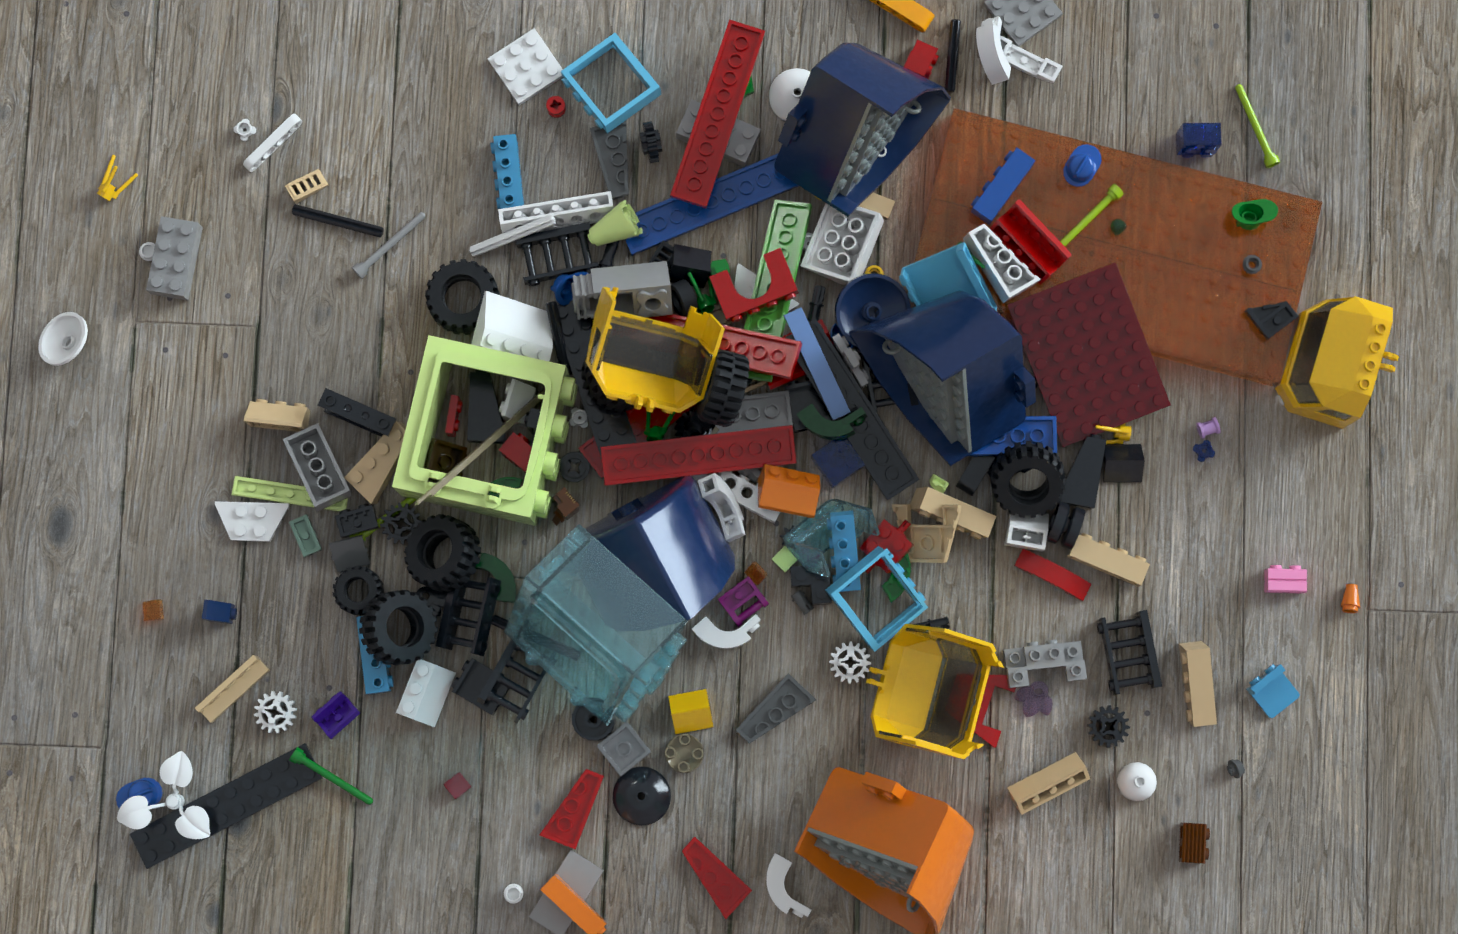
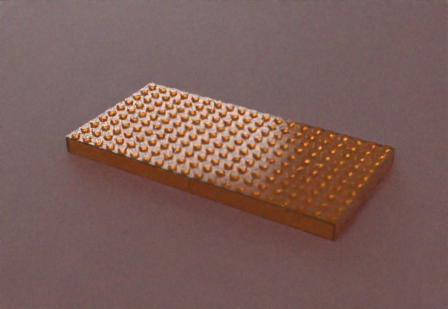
M956 108L953 109L914 263L951 248L961 241L964 242L963 238L967 233L982 224L990 228L1019 199L1061 241L1107 196L1108 188L1112 184H1116L1123 191L1124 195L1119 200L1111 201L1065 246L1072 256L1042 285H1039L1037 282L1031 288L1002 303L981 267L976 264L997 305V312L1004 318L1012 319L1007 304L1116 262L1152 356L1273 387L1280 383L1294 321L1266 340L1244 311L1247 308H1256L1287 301L1297 313L1322 201ZM1092 145L1101 154L1102 162L1099 169L1088 184L1080 187L1070 185L1063 173L1067 160L1078 146ZM1016 148H1019L1036 161L997 216L988 225L971 213L973 208L971 203L976 196L981 197L984 193L982 188L987 181L992 182L995 178L993 173L998 166L1003 167L1006 163L1004 158L1009 151L1014 152ZM1267 199L1277 205V216L1271 221L1261 223L1255 230H1245L1237 227L1236 219L1232 215L1233 206L1240 202ZM1249 255H1255L1261 259L1262 267L1256 274H1248L1242 267L1243 260ZM1249 262V267L1254 268L1255 264Z

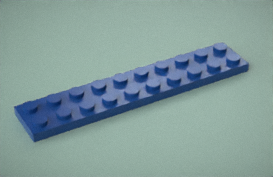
M777 153L717 178L707 208L675 198H669L635 212L640 221L637 223L638 228L642 227L643 233L639 236L625 239L633 256L660 245L662 241L672 240L799 187V185L776 171L774 164L778 156Z

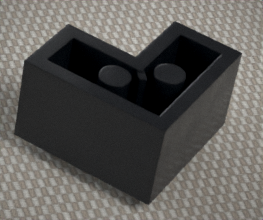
M829 564L790 567L791 588L810 587L812 606L832 603L831 597L825 591L831 585Z

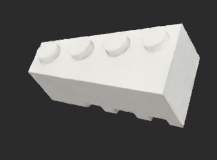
M985 224L968 232L963 238L972 255L985 265L982 271L1002 303L1026 291L1041 280L1028 269L1029 267L1024 262L1021 263L1014 256V253L1010 249L1008 250Z

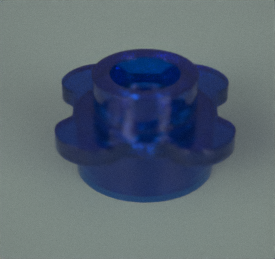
M1204 440L1203 443L1193 446V451L1196 452L1199 462H1204L1205 459L1215 456V451L1209 440Z

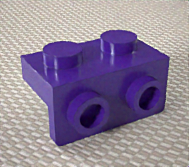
M340 691L332 696L323 707L319 708L311 718L332 739L354 720L360 712L350 699Z

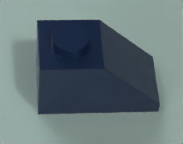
M204 599L203 620L233 624V620H236L237 608H235L234 604Z

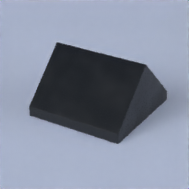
M674 244L669 267L670 282L675 283L684 279L693 286L688 276V272H691L698 287L704 288L711 271L712 251Z
M1141 444L1105 445L1103 483L1142 482L1145 460Z

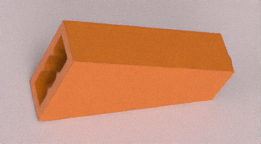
M555 874L540 889L587 934H603L607 930L604 927L607 922L558 874Z

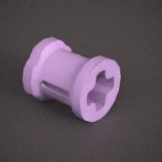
M1216 417L1204 423H1196L1201 439L1213 433H1221Z

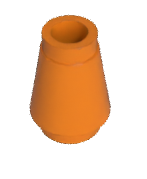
M1346 584L1341 602L1343 612L1358 613L1360 608L1358 585Z

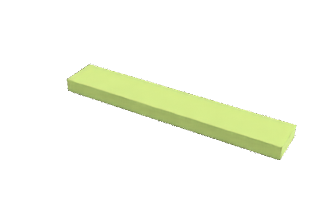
M235 476L231 495L314 508L305 486ZM348 498L325 509L339 512L346 510Z

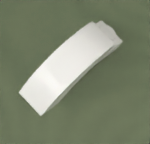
M999 16L982 21L981 27H978L976 30L977 47L981 63L992 85L1009 80L1011 67L1001 47L1000 31L1002 21Z
M715 473L698 480L702 498L712 504L719 516L725 540L731 542L746 535L742 523L744 520L742 511L726 482Z
M755 614L739 629L722 631L715 627L707 617H704L692 628V631L700 640L712 647L733 649L751 640L747 633L749 631L753 633L760 627L758 623L761 619Z
M774 853L766 873L767 889L772 901L786 914L791 907L793 908L792 913L801 918L804 915L808 917L811 909L792 899L785 890L784 880L792 862Z

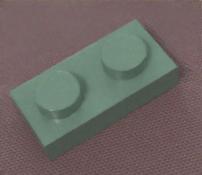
M307 514L289 522L304 558L322 550Z

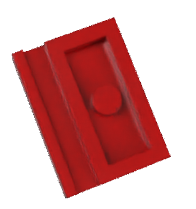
M451 395L445 428V433L449 437H456V431H459L460 426L458 418L459 413L462 412L463 401L457 395Z

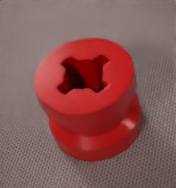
M552 96L547 100L546 108L551 117L559 118L565 114L566 106L561 97Z

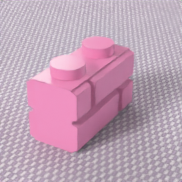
M1270 565V568L1264 570L1265 593H1307V570L1301 569V566L1292 565L1289 566V569H1282V565Z

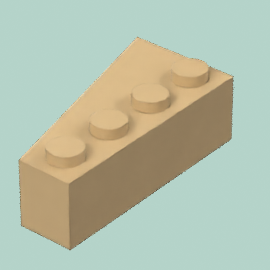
M395 422L389 437L383 435L344 477L370 504L378 503L381 494L389 484L391 476L396 471L406 426L402 422Z
M930 487L916 488L910 503L911 511L917 512L921 516L935 519L940 524H943L942 505L961 504L962 508L956 531L971 533L970 536L978 540L989 537L996 516Z
M1202 641L1179 643L1182 679L1185 686L1184 699L1188 708L1186 710L1187 722H1190L1193 727L1217 724L1210 648Z

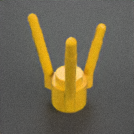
M112 155L102 183L96 193L108 201L112 198L117 199L118 195L138 176L135 173L115 192L116 187L110 184L117 170V166H114L112 169L115 155Z
M1125 423L1114 428L1100 425L1095 426L1096 429L1113 432V437L1116 439L1106 440V444H1123L1124 441H1129L1131 438V426H1125Z

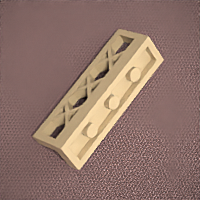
M252 655L198 704L195 709L202 713L210 723H213L270 671L269 668L258 656Z

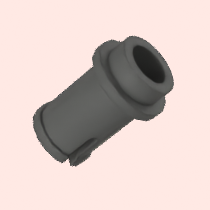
M800 589L791 597L793 598L792 601L796 602L805 615L814 607L805 597V592H802Z

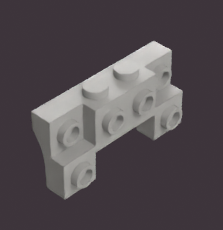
M1048 640L1045 645H1038V642L1026 643L1027 647L1003 650L1008 688L1029 686L1027 671L1064 667L1066 682L1087 679L1081 641L1057 643V640Z

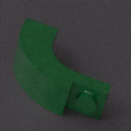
M813 404L797 413L803 425L812 434L826 440H842L853 436L856 433L852 427L854 425L856 427L860 426L865 422V418L868 417L863 408L860 407L841 420L831 421L823 418Z
M481 553L480 562L476 565L475 569L486 570L493 574L495 579L501 580L497 602L517 603V583L512 571L499 558L491 554Z

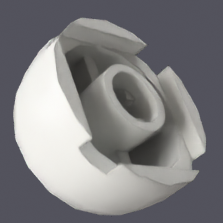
M1136 762L1130 763L1120 770L1117 784L1120 793L1125 798L1132 801H1143L1154 793L1157 780L1155 773L1148 765Z

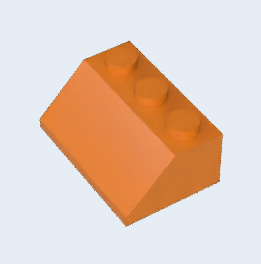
M764 464L758 478V507L814 519L820 493V475Z

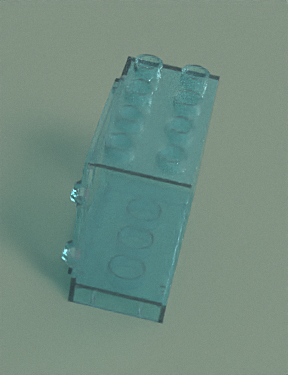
M578 524L524 578L504 633L525 652V662L529 666L540 665L570 693V703L573 706L584 705L608 726L616 717L625 723L640 706L638 703L644 698L646 693L650 696L665 680L664 676L672 668L671 664L680 654L678 651L687 642V639L681 635V632L688 621L585 528Z

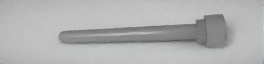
M420 212L366 261L359 264L356 263L352 267L353 271L363 279L369 271L368 268L425 218V213Z

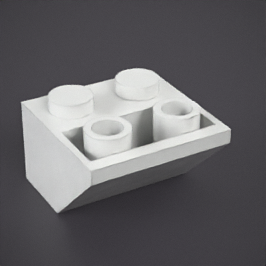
M512 378L511 383H507L505 394H507L506 400L501 402L499 409L503 420L507 422L537 394V389ZM526 414L515 424L526 427L524 423Z
M1009 514L1004 545L1043 552L1048 535L1049 514L1043 516L1037 514L1035 518L1025 515V518H1021L1019 514L1014 516Z

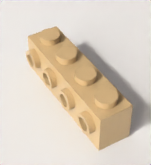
M1082 533L1078 535L1073 549L1068 553V558L1137 587L1142 585L1150 566L1145 558L1137 555L1134 558L1128 555V551L1117 548V550L1110 548L1109 543L1101 540L1098 543L1092 540L1093 537L1088 534Z
M1075 752L1007 787L1013 803L1021 815L1090 780V776L1085 764Z

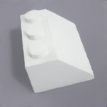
M422 659L417 660L396 713L435 727L456 673Z

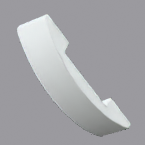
M1000 35L1001 47L1009 65L1041 80L1051 83L1055 82L1063 67L1062 65L1048 58L1044 60L1012 44L1011 40Z

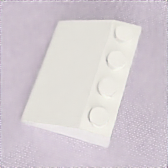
M825 203L800 266L842 285H846L852 279L863 275L884 223L883 217L878 212L859 206L847 217Z
M485 291L471 345L550 361L553 349V336L547 311Z

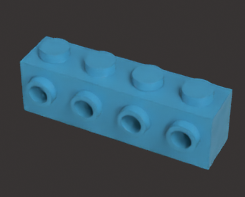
M516 134L493 136L494 142L490 144L491 153L495 154L496 161H492L493 171L497 172L498 179H494L495 190H499V197L496 198L497 209L524 205L517 136Z
M853 510L831 512L830 518L827 519L828 530H832V537H829V547L834 549V556H831V566L836 568V575H832L833 583L858 563ZM860 575L840 592L861 590Z
M362 616L356 617L365 692L367 695L391 692V687H394L393 676L389 675V668L392 665L383 664L382 661H377L373 658L374 654H368L366 651L367 645H363L361 642L363 634H359V628H362V623H360V617Z

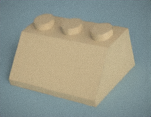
M256 399V402L250 401L244 416V422L250 427L299 432L308 428L311 410L301 403H294V406H289L286 402L275 401V404H271L267 400Z

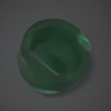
M1114 219L1111 222L1110 228L1114 235H1119L1127 228V225L1121 219Z

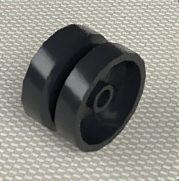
M1060 501L1048 525L1047 542L1056 544L1062 535V547L1072 550L1080 533L1086 510L1075 507L1068 517L1070 506Z
M588 698L581 701L575 707L572 714V725L580 737L589 741H599L606 738L613 731L615 713L606 701L599 698ZM592 716H596L598 718L597 723L591 722Z

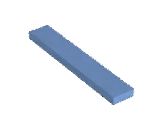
M802 307L783 315L794 339L802 343L800 352L832 420L850 413Z

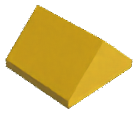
M706 689L668 696L675 734L713 727Z

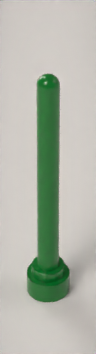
M299 747L291 755L289 760L294 764L302 763L367 805L373 803V799L307 758L306 754L303 753L304 750Z

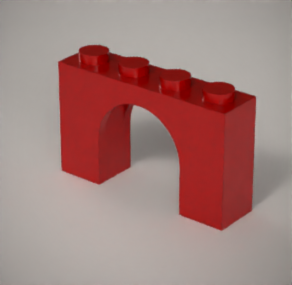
M781 248L763 255L771 274V285L768 291L759 298L748 299L738 294L728 270L710 276L727 322L731 321L734 323L743 319L742 316L746 314L750 316L760 312L761 308L766 306L767 308H772L783 299L785 301L794 299L796 294L799 293Z

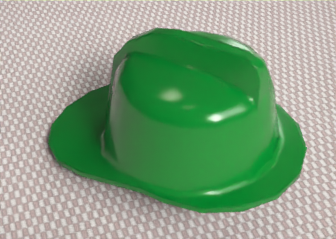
M1267 199L1240 202L1232 208V215L1236 219V226L1245 230H1255L1261 223L1273 220L1278 214L1277 205Z

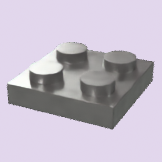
M628 722L624 723L597 745L598 749L620 776L624 775L651 753Z

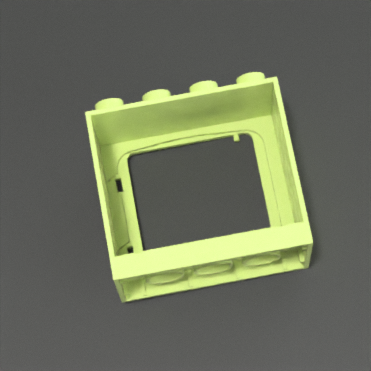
M428 335L392 488L402 497L418 500L436 484L428 482L429 478L440 480L447 474L425 469L424 467L431 438H435L452 364L540 383L545 386V394H538V399H542L543 403L523 486L515 489L456 475L433 497H430V494L423 500L425 502L536 526L538 517L547 519L550 512L552 496H549V491H545L547 480L556 481L558 477L561 459L553 451L555 443L565 444L569 422L567 421V416L562 415L564 405L573 407L578 391V385L575 384L576 378L570 377L566 365ZM489 491L499 493V498L497 496L488 495Z

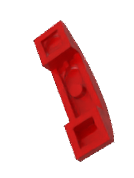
M1022 549L1014 565L1030 575L1033 574L1064 590L1065 593L1081 601L1084 600L1092 585L1069 570L1025 549Z

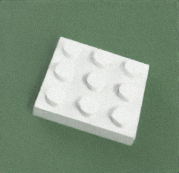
M535 28L487 58L518 105L523 104L562 78V67Z

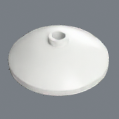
M799 68L789 69L779 74L772 82L769 90V102L773 112L781 120L786 121L788 113L799 103L810 71ZM799 90L801 94L795 95L794 91Z
M65 312L54 317L46 325L40 336L38 346L39 354L46 363L54 366L63 365L73 360L81 352L85 345L88 331L83 317L74 312Z

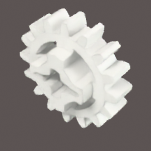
M852 641L849 642V646L842 643L841 649L835 647L836 654L831 653L834 660H830L829 663L833 664L834 667L830 671H836L835 678L841 676L840 682L847 679L848 684H851L852 679H854L858 683L859 676L862 679L865 678L863 672L869 673V669L866 666L871 665V662L867 661L870 654L865 655L866 648L860 650L859 643L855 647ZM847 650L846 656L838 659V656ZM854 651L858 652L862 659H858L854 655ZM849 658H852V661H854L856 664L852 665L851 668H848V664L841 662H845ZM838 666H842L846 670V675L839 670ZM856 667H862L858 674L853 675Z
M271 691V696L263 694L265 699H258L260 706L254 707L258 710V713H255L254 716L259 717L256 723L263 724L262 730L268 727V733H272L274 729L276 733H280V728L287 731L286 725L293 726L291 719L297 718V716L293 715L297 708H292L295 701H288L290 696L286 695L283 697V692L280 691L277 696L275 691ZM273 700V704L268 707L265 706L269 701ZM283 702L286 704L288 712L284 710ZM277 708V711H280L283 715L279 714L274 717V714L268 710H276ZM263 713H266L268 722L264 719ZM286 718L283 723L277 725L279 720Z

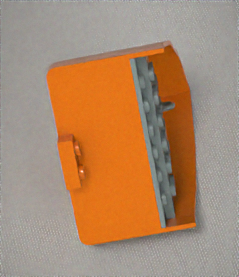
M837 767L831 772L794 852L806 859L835 884L865 905L911 933L939 934L970 850L974 829L955 809L943 801L907 790L896 781L869 772H865L862 775Z

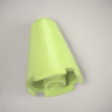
M626 200L616 205L589 229L587 236L591 244L601 246L636 237L643 233L642 227L638 228L637 223L640 221L630 204L625 205Z

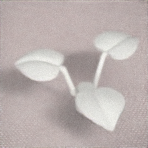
M183 751L165 760L160 768L162 781L165 784H173L174 794H170L166 798L165 803L148 806V801L144 796H133L127 799L120 807L117 815L118 822L132 829H142L152 819L150 809L167 806L170 809H179V813L182 816L176 820L175 826L182 836L190 839H203L210 836L209 817L202 807L190 806L183 812L185 800L182 795L178 794L179 791L176 785L186 787L191 782L193 776L190 760Z

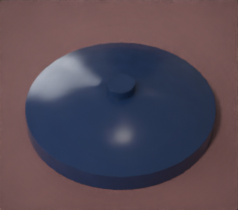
M864 274L849 281L840 291L835 304V321L842 336L850 344L856 346L849 334L850 330L910 309L911 305L907 293L894 279L882 274Z

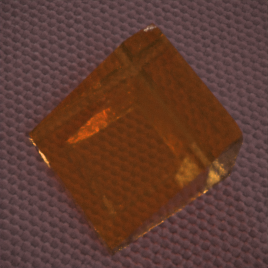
M755 561L745 571V574L757 586L768 576L766 571Z
M161 599L143 602L144 621L164 619L163 602Z

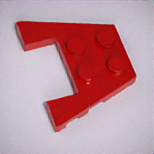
M958 674L946 712L962 724L975 674ZM988 675L974 730L976 735L994 748L997 746L1001 731L985 726L982 723L995 687L1015 692L1016 687L1008 688L1007 675Z

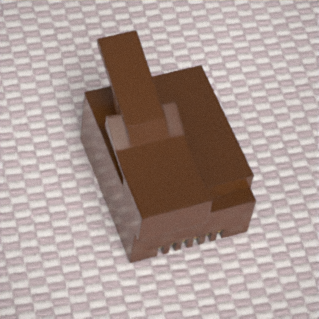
M565 487L552 497V503L556 507L554 511L555 516L552 519L553 523L557 526L560 521L563 523L565 519L569 520L579 511L580 505Z

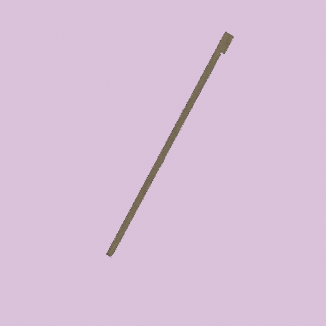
M544 388L541 392H539L538 394L544 395V394H545V388ZM538 394L414 502L416 503L415 505H419L430 494V497H433L529 412L531 408L536 406L542 400L538 399Z

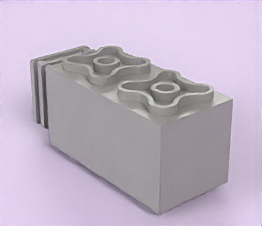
M667 261L590 269V274L573 275V282L571 283L574 312L577 313L578 320L580 318H594L602 287H609L610 291H612L613 287L619 288L614 310L641 317L672 315L671 284Z

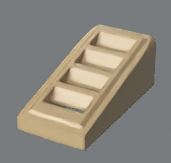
M319 169L285 185L296 204L329 186ZM315 176L318 177L321 184L317 185L316 181L314 180ZM311 180L314 187L310 188L307 181ZM304 184L307 191L304 192L300 185ZM298 188L300 194L297 195L294 189Z

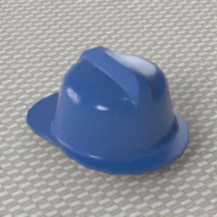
M1086 144L1078 146L1073 151L1063 169L1064 177L1070 185L1080 187L1092 180L1102 162L1099 150L1092 145Z
M582 271L571 275L563 274L558 276L554 284L550 286L551 291L555 294L556 301L561 305L569 304L573 300L571 286L573 275L589 274L588 272Z
M141 778L121 787L117 793V806L120 809L122 804L133 796H144L148 801V806L158 804L162 797V787L159 782L152 778Z

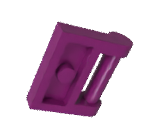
M749 576L718 599L738 627L763 606L765 608L769 605ZM754 596L758 598V601L740 615H736L735 610Z

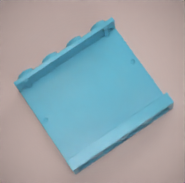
M965 242L905 266L901 270L900 282L902 286H906L908 297L916 306L956 291H963L985 300L997 311V305Z

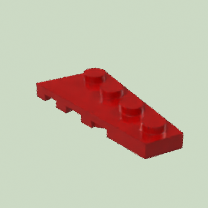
M585 769L539 835L576 849L604 776Z
M694 837L682 850V853L724 918L727 919L750 894L752 889Z

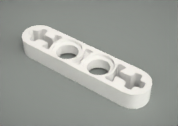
M296 114L288 117L246 158L243 166L249 172L256 170L300 127L302 120Z

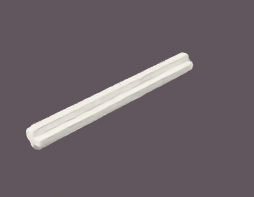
M549 214L470 247V253L473 257H476L556 224V219L553 214Z

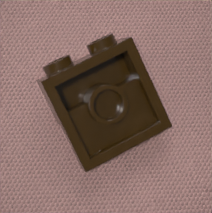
M431 438L424 468L449 473L467 457L468 448L441 439ZM461 471L459 474H457V476H461V477H462V476H463L462 471Z

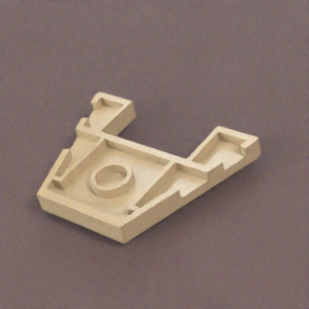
M892 504L893 512H896L898 518V527L905 519L911 523V504ZM961 504L942 505L943 525L911 524L904 534L914 544L907 552L910 562L946 563L948 561L962 508Z

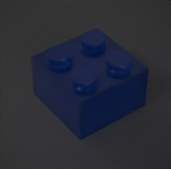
M1182 123L1176 132L1177 155H1182L1184 158H1190L1194 155H1201V157L1205 158L1212 157L1222 145L1221 123Z
M847 438L832 440L811 455L812 461L832 489L865 466Z

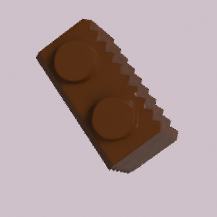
M1180 823L1179 862L1205 864V860L1209 859V848H1206V840L1210 838V829L1207 828V824Z

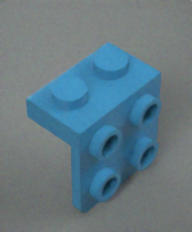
M1281 664L1270 665L1264 670L1265 674L1262 677H1255L1249 682L1250 686L1246 688L1269 718H1274L1300 696L1299 692L1283 674L1285 669Z

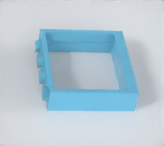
M613 33L561 71V81L567 89L571 88L573 91L572 95L576 101H581L584 104L585 112L589 116L593 115L596 119L594 120L595 124L600 129L603 128L606 133L612 131L661 95L660 86L616 33ZM614 48L645 85L647 90L606 119L572 76Z
M880 546L876 547L825 589L861 638L874 652L895 636L904 624H909L928 608L924 603L926 599L920 591H915L914 587L916 585L909 577L906 578L903 575L905 571L898 562L895 564L892 560L893 554L887 548L884 550ZM881 558L914 603L877 634L872 636L839 592Z

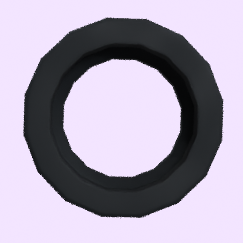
M683 279L672 283L671 298L677 313L680 316L687 317L690 306L697 308V312V299L689 282Z

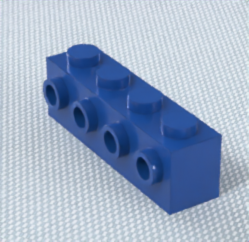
M1016 148L1014 152L1009 151L1004 158L1006 163L1003 167L998 166L993 173L995 178L992 182L987 181L982 188L984 193L981 197L976 196L971 203L973 206L971 213L988 225L991 224L1036 161L1019 148Z

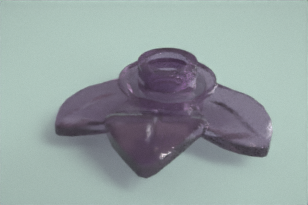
M1035 681L1030 686L1021 687L1015 695L1016 700L1023 702L1025 717L1034 716L1039 711L1049 715L1052 710L1053 703L1048 695V687L1042 681ZM1041 688L1042 693L1036 694L1035 690Z

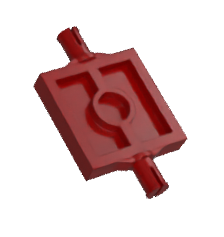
M884 519L861 545L860 549L868 555L878 546L884 550L887 548L894 556L892 558L894 563H899L914 546L904 534L911 523L905 519L897 528ZM881 558L865 570L869 574L876 565L888 574L891 572Z

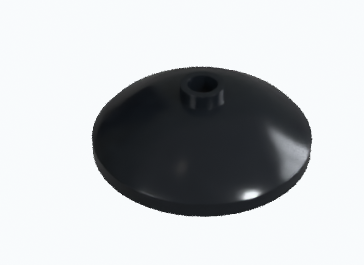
M649 767L630 769L618 778L613 789V804L617 813L625 821L634 825L642 826L655 823L665 815L671 802V791L667 780L661 773ZM640 792H643L645 794V798L643 800L638 799V794Z

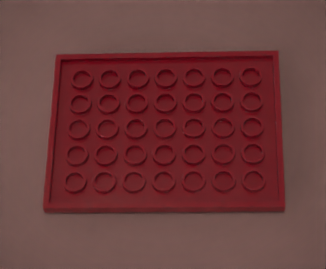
M1116 262L1007 304L1015 327L1022 336V345L1050 416H1056L1057 435L1062 447L1081 441L1087 436L1090 437V434L1104 432V430L1096 429V425L1114 428L1171 406Z

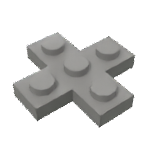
M838 333L831 338V341L860 388H863L868 384L867 380L869 377L864 369L861 370L859 368V360L861 358L856 350L852 351L850 347L847 348L849 346L848 341Z

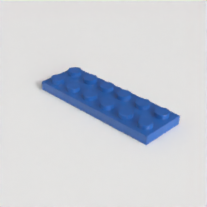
M1026 416L1020 425L968 456H998L1000 452L1005 453L1004 449L1010 446L1012 448L1014 443L1018 442L1026 444V441H1031L1035 445L1036 442L1042 443L1044 448L1049 446L1052 448L1053 453H1057L1056 416Z

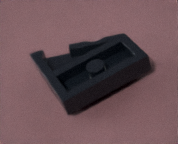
M1287 301L1256 308H1247L1244 311L1266 340L1299 317Z

